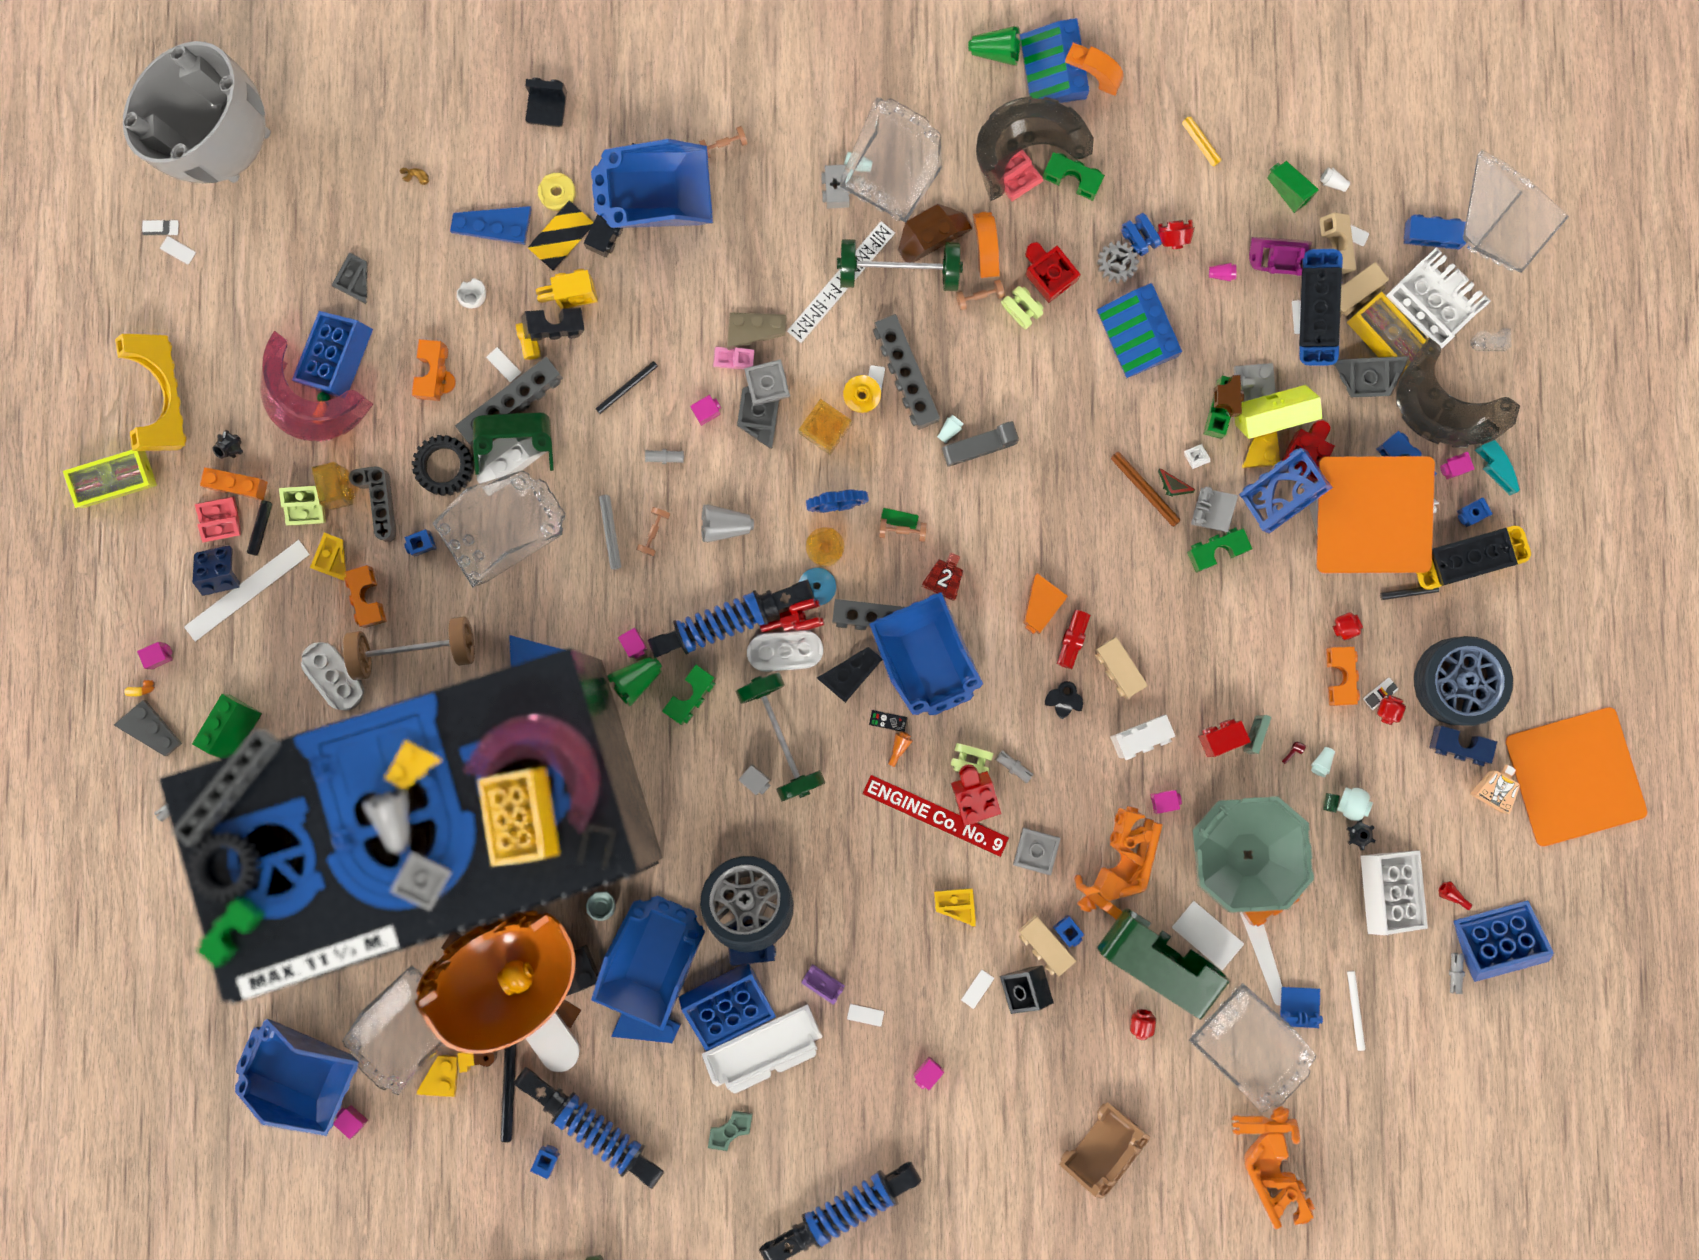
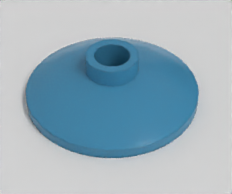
M812 568L801 576L799 582L808 579L814 594V600L818 599L820 605L828 603L834 597L836 581L829 571L823 568ZM820 583L821 587L820 589H814L813 585Z

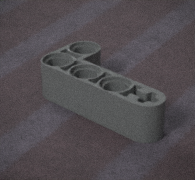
M1010 421L997 426L995 430L946 445L941 449L946 464L950 467L1014 446L1019 442V437L1014 422Z
M377 466L352 470L349 474L350 483L360 489L369 488L375 536L384 542L393 541L396 537V527L389 473ZM382 472V478L376 481V474ZM363 475L362 482L357 483V477ZM384 491V497L379 500L377 498L378 493ZM386 509V516L380 518V512ZM385 529H386V530H388V533H385V536H384V535H382V533L385 532Z

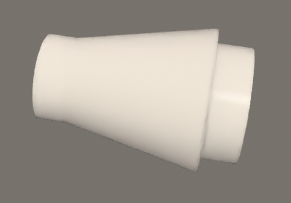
M1328 167L1320 179L1324 186L1343 192L1350 185V181L1346 180L1334 168L1330 169Z

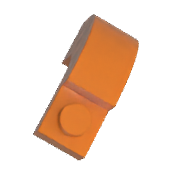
M1073 43L1065 63L1089 72L1098 80L1099 90L1116 96L1124 77L1120 65L1109 55L1091 46L1089 49Z
M992 212L973 214L980 278L999 276V249L995 218Z

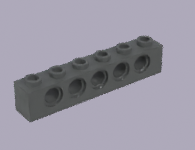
M894 314L875 322L874 336L876 340L880 339L882 346H880L882 355L883 357L887 356L889 360L887 364L891 375L895 374L897 380L894 382L898 392L902 391L904 398H902L905 409L909 408L911 412L909 418L912 425L917 426V429L920 430L939 422V414L897 315ZM888 335H893L896 340L888 342L885 338ZM895 352H900L903 354V357L901 359H895L893 357V354ZM907 369L911 374L904 377L900 374V371ZM910 386H914L918 392L910 394L907 389ZM921 403L925 406V410L919 412L915 409V405Z
M545 357L455 426L473 447V421L476 417L492 415L494 411H499V414H517L520 411H525L535 399L539 400L544 397L547 390L556 388L561 383L563 377L550 360ZM539 377H545L544 383L537 384ZM530 388L529 394L522 396V390ZM510 399H514V405L512 407H507V402Z
M835 599L832 623L836 624V627L847 628V625L855 626L857 630H866L867 627L871 628V622H868L866 619L868 613H875L878 619L906 607ZM854 610L858 613V617L856 620H849L847 613Z
M254 729L173 829L172 833L187 846L200 845L199 841L206 839L282 743L267 730Z

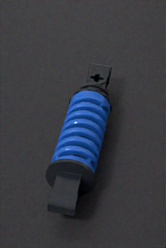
M808 579L774 593L767 590L765 594L759 595L756 590H753L750 594L743 596L742 603L738 598H735L733 600L734 606L732 607L728 602H724V610H721L717 605L714 607V613L706 609L704 611V620L700 613H695L696 623H693L689 616L685 618L686 625L684 622L681 623L680 620H674V631L648 639V643L654 658L680 647L687 655L696 650V642L700 647H705L706 638L711 644L716 642L715 634L720 640H724L726 637L725 633L732 637L735 635V629L739 633H743L745 630L744 625L749 629H753L756 623L758 625H767L768 617L779 615V610L812 599L814 594ZM783 593L790 595L791 598L788 599V603L780 601Z
M527 1067L522 1070L513 1082L517 1088L544 1106L542 1111L548 1112L553 1116L551 1120L552 1125L554 1124L561 1130L569 1127L567 1134L571 1137L577 1133L576 1142L578 1143L585 1139L584 1147L590 1149L593 1146V1154L595 1156L604 1150L601 1156L603 1162L613 1157L609 1166L611 1168L617 1166L621 1177L630 1171L646 1186L653 1189L665 1173L660 1167L641 1155L645 1145L634 1140L627 1146L630 1136L624 1134L618 1139L621 1134V1128L617 1127L610 1132L613 1122L608 1121L604 1124L605 1117L603 1115L595 1118L596 1110L593 1108L587 1112L588 1103L583 1102L579 1105V1097L575 1092L568 1096L562 1092L561 1088L555 1090ZM545 1087L544 1092L546 1093V1096H538L539 1091L537 1089Z
M912 1162L904 1163L887 1175L882 1170H879L871 1176L873 1186L869 1187L867 1181L863 1180L861 1182L864 1188L863 1192H860L857 1186H853L854 1197L848 1191H844V1199L841 1200L839 1196H835V1204L831 1205L829 1201L825 1202V1210H822L819 1206L816 1207V1215L814 1211L802 1214V1223L793 1225L791 1230L764 1243L759 1248V1252L764 1260H787L802 1250H809V1247L814 1244L820 1249L831 1242L832 1236L838 1238L841 1235V1231L844 1233L849 1232L850 1225L857 1227L859 1220L866 1222L868 1214L875 1217L878 1210L883 1212L890 1206L898 1205L897 1196L918 1186L922 1179Z

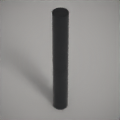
M1418 587L1380 593L1381 600L1437 593L1439 592V587L1429 590Z

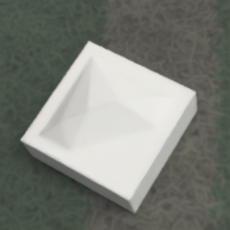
M1202 444L1184 451V455L1192 469L1210 462V457Z

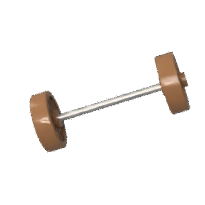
M465 616L450 619L449 640L370 651L367 637L362 631L348 632L343 639L344 662L348 675L352 680L368 679L372 670V656L450 646L455 663L458 666L472 664L475 659L474 636L471 624Z

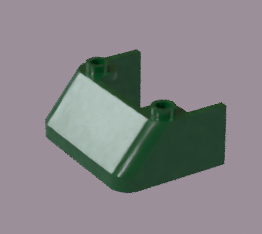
M537 412L480 415L476 417L473 421L475 475L481 473L479 455L490 453L493 448V439L532 437V445L537 451L549 452L550 471H554L551 421L549 416L545 413Z

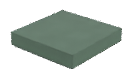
M1268 715L1255 716L1248 735L1251 742L1245 744L1244 752L1259 754L1272 717Z

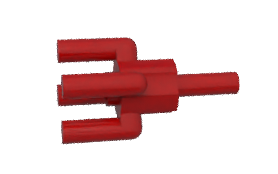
M812 598L789 606V611L780 613L779 620L769 622L767 625H760V629L762 632L783 626L784 631L792 629L796 631L809 630L823 626L825 622L823 618L819 617L806 620L804 611L820 607L818 599L814 600Z

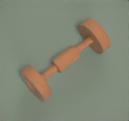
M742 126L736 127L737 136L717 140L715 144L707 146L704 139L699 141L700 145L707 146L708 158H711L708 150L715 147L727 146L731 144L730 142L737 139L740 140L742 146L748 143Z
M1000 279L993 282L994 289L986 291V289L973 293L972 296L965 298L962 291L956 292V299L960 310L967 309L966 301L982 299L995 292L998 299L1005 298Z
M652 507L651 513L657 515V518L647 537L649 539L646 546L638 544L636 550L653 557L656 551L649 547L652 539H655L658 532L659 521L661 517L664 519H669L670 513L656 507Z
M881 519L879 538H885L886 531H895L896 534H920L919 541L925 542L927 523L921 522L920 530L904 526H896V528L886 527L887 519Z

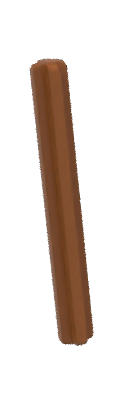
M1119 451L1111 456V460L1173 527L1176 526L1181 519Z

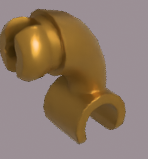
M400 169L401 174L408 173L407 176L402 177L405 182L411 181L412 177L415 176L421 185L429 183L428 174L422 169Z

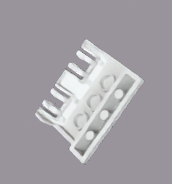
M1436 247L1386 297L1441 350L1491 300L1485 295L1477 303H1473L1483 294L1481 290L1477 291L1468 300L1464 294L1469 292L1474 284L1470 282L1461 291L1460 288L1469 279L1458 268L1447 277L1446 275L1456 267L1453 263L1441 273L1437 267L1442 265L1447 257L1443 255L1434 264L1433 261L1442 254Z

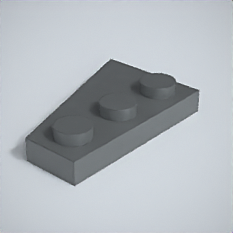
M142 700L114 724L115 727L163 756H168L182 744L146 700Z

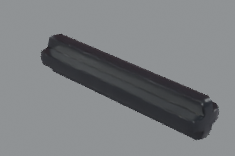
M262 500L259 506L247 553L257 556L259 554L272 503L266 500Z

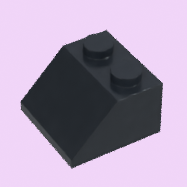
M587 944L574 950L575 971L566 996L591 987L597 982L599 972Z
M1043 965L1028 967L1000 976L1011 1014L1042 1010L1054 1003Z

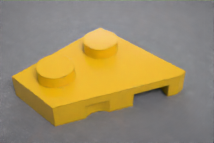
M1277 431L1253 438L1242 468L1274 466L1280 462Z
M324 532L310 568L344 581V577H346V563L343 539Z
M405 740L385 779L402 789H407L416 779L424 776L427 773L426 771L434 764L438 765L441 763L442 759Z
M437 1056L416 1095L455 1097L458 1056Z

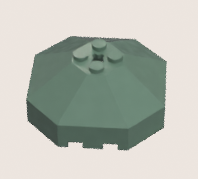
M1278 796L1218 801L1193 829L1197 886L1230 913L1288 910L1314 880L1311 862L1312 850L1309 840V822ZM1251 850L1253 858L1245 860L1243 858L1245 856L1243 851L1248 852Z

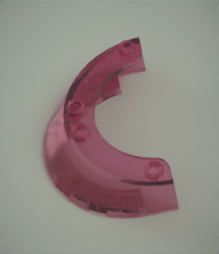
M274 331L264 350L260 378L261 400L266 413L274 424L285 433L297 439L317 442L332 440V438L348 433L358 425L373 406V403L357 391L348 390L335 399L314 402L299 397L291 390L283 373L288 365L283 361L288 345L287 339Z
M527 716L505 722L490 731L481 740L463 772L475 774L481 778H489L502 766L517 759L534 758L545 761L555 767L567 782L571 798L569 821L578 828L577 831H586L598 798L600 778L595 756L590 746L578 732L555 719Z

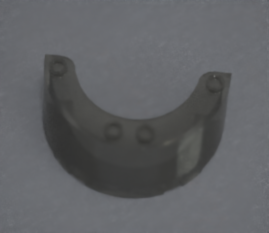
M1032 96L1007 102L990 114L989 119L979 131L976 145L977 162L990 201L1004 194V172L1011 158L1024 148L1039 144L1053 145L1063 149L1075 159H1083L1093 154L1094 137L1084 120L1070 106L1068 108L1052 98L1032 99Z
M1430 337L1424 342L1399 380L1396 402L1397 407L1400 408L1403 420L1415 433L1433 443L1450 444L1455 448H1468V445L1479 443L1483 445L1495 440L1516 424L1520 405L1511 398L1502 397L1487 403H1469L1458 400L1444 391L1435 375V364L1441 353V347Z

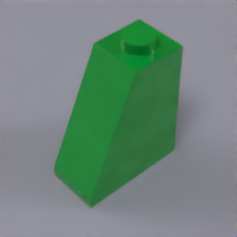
M1287 161L1274 165L1267 177L1293 213L1308 204L1319 191L1313 183Z

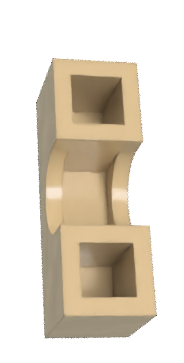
M1332 213L1319 218L1322 237L1328 238L1332 243L1333 249L1339 250L1343 256L1342 275L1356 271L1350 216Z

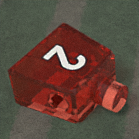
M950 553L946 562L939 559L923 581L921 587L936 594L941 592L945 598L955 601L963 570L957 567L961 557Z

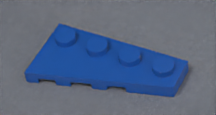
M527 206L453 213L450 232L525 245L532 208Z

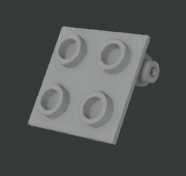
M1210 487L1201 488L1191 525L1228 532L1238 495L1214 491Z

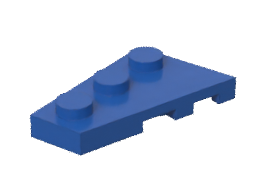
M509 635L511 666L564 650Z

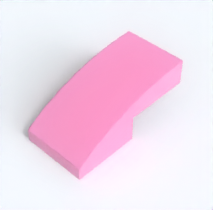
M715 347L713 367L729 369L752 367L754 350L743 348L728 350V348Z

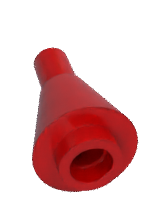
M1451 881L1444 882L1439 887V897L1460 904L1467 910L1472 908L1473 904L1463 897Z

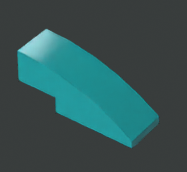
M1492 436L1485 439L1475 449L1488 463L1483 470L1510 496L1520 490L1508 456Z

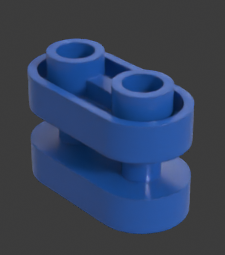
M1144 213L1135 217V224L1129 220L1122 224L1123 229H1121L1124 238L1129 239L1132 244L1131 247H1134L1132 251L1138 253L1141 257L1149 252V245L1153 249L1162 245L1160 236ZM1138 230H1141L1146 239H1143Z

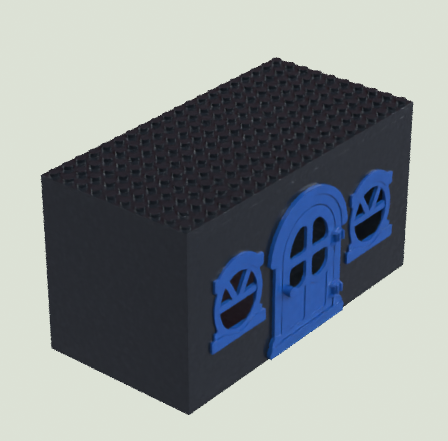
M568 648L278 740L282 745L209 834L239 833L242 834L241 837L250 839L248 841L249 844L254 843L256 846L253 849L254 852L259 851L260 854L256 858L257 861L261 860L262 865L257 867V869L261 870V874L256 875V878L259 880L256 884H252L254 888L246 892V895L236 899L247 897L265 913L264 917L250 932L242 934L235 927L231 929L230 939L238 949L225 965L216 968L212 966L222 1003L230 1001L232 1005L246 1000L242 998L237 978L390 926L393 927L399 947L249 998L276 991L292 984L295 985L313 977L317 978L333 971H339L354 964H361L436 938H442L457 931L461 932L479 924L483 925L498 918H505L520 911H527L539 905L549 904L561 898L571 897L582 891L586 892L595 889L603 884L605 886L614 883L622 878L627 879L659 864L658 860L663 857L602 660ZM405 740L442 759L441 763L438 765L434 764L426 771L427 773L424 776L415 780L425 787L429 798V805L425 809L408 814L409 825L427 819L435 821L437 825L435 844L430 854L425 858L451 870L449 878L430 911L390 892L411 853L410 845L406 846L405 851L399 853L401 862L397 867L386 868L371 858L364 846L367 838L379 834L374 825L365 828L361 827L357 822L354 811L359 798L368 792H375L380 795L392 792L395 795L397 785L387 781L385 777ZM515 744L528 745L542 753L551 766L547 767L546 770L547 776H553L554 778L551 802L560 855L491 866L478 780L487 778L489 765L499 751ZM233 755L158 778L173 829ZM266 823H276L287 827L298 837L302 846L274 854ZM175 836L204 936L213 930L214 922L226 914L228 911L227 906L234 899L223 902L221 900L211 901L212 898L206 899L203 897L204 893L199 894L196 891L199 887H193L190 883L194 881V878L188 877V873L192 872V868H187L188 863H192V859H189V856L195 853L193 850L195 846H187ZM221 846L215 849L209 856L207 871L214 883L223 887H229L237 882L242 873V860L235 850ZM304 854L305 867L303 875L300 877L284 860ZM279 870L295 884V887L287 893L285 892Z

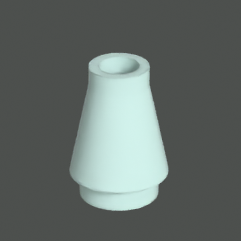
M951 415L950 418L947 417L937 437L944 443H947L948 440L962 430L961 427L964 423L954 415Z
M1324 747L1320 755L1311 764V771L1318 776L1326 777L1330 773L1335 751Z

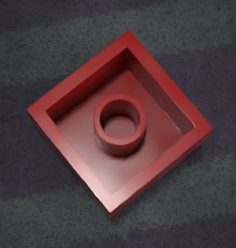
M1228 719L1219 723L1220 727L1218 728L1217 726L1202 730L1203 734L1198 736L1207 757H1217L1251 742L1242 720L1235 721V719Z

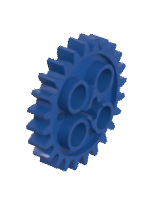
M855 489L825 492L806 500V507L808 511L819 513L850 510L855 506L867 503L869 501L868 492Z

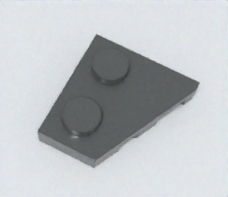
M349 252L332 283V287L366 304L367 261Z

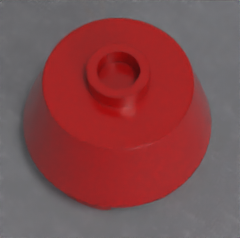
M1192 219L1188 220L1187 224H1184L1183 220L1167 222L1168 226H1163V223L1158 224L1159 231L1157 233L1160 236L1163 247H1171L1173 250L1182 249L1183 245L1191 244L1195 230Z

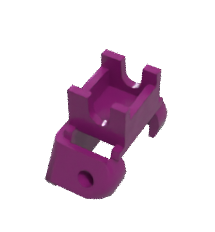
M1252 237L1249 261L1252 268L1257 271H1267L1270 274L1301 276L1303 258L1305 253L1311 250L1312 242ZM1264 248H1270L1267 267L1261 265Z

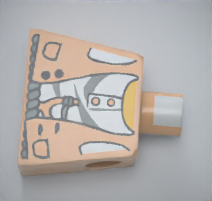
M1505 765L1501 773L1490 770L1470 795L1501 813L1510 814L1520 784L1511 779L1516 769Z

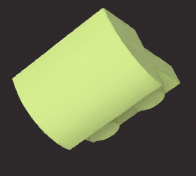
M321 486L279 488L281 507H284L286 525L326 523L324 509L326 499Z

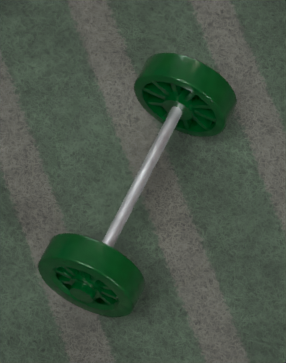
M841 240V257H837V269H841V288H854L857 267L942 269L943 290L958 291L960 273L963 272V261H960L959 243L946 242L942 264L857 261V256H855L856 240Z
M775 673L764 678L759 676L752 679L751 683L737 689L736 694L740 704L755 699H762L795 778L790 780V783L776 789L781 802L797 795H799V798L810 795L809 790L819 787L826 782L821 770L807 776L805 774L799 775L767 698L772 692L785 686L781 674Z

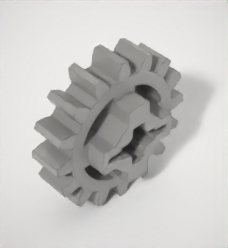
M1117 241L1115 246L1110 242L1109 248L1104 246L1103 252H1100L1098 255L1101 259L1097 261V264L1101 265L1098 271H1104L1102 277L1108 276L1109 282L1115 279L1116 283H1119L1120 279L1126 282L1127 276L1132 278L1133 272H1136L1138 269L1134 265L1139 263V260L1135 259L1138 253H1132L1134 247L1132 246L1128 249L1127 242L1122 246L1120 241ZM1110 253V260L1106 262V257ZM1130 262V267H1129V269L1126 271V266H1125V265Z

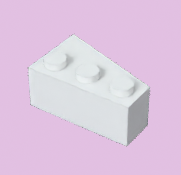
M1162 715L1113 735L1110 738L1118 757L1128 760L1135 757L1136 753L1140 751L1145 753L1153 750V746L1160 743L1162 746L1172 742L1171 738L1175 737L1167 715Z

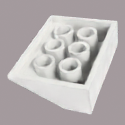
M1420 851L1361 855L1368 934L1389 935L1427 929Z

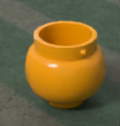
M512 960L497 974V978L506 994H519L526 991L532 985L534 971L529 963Z

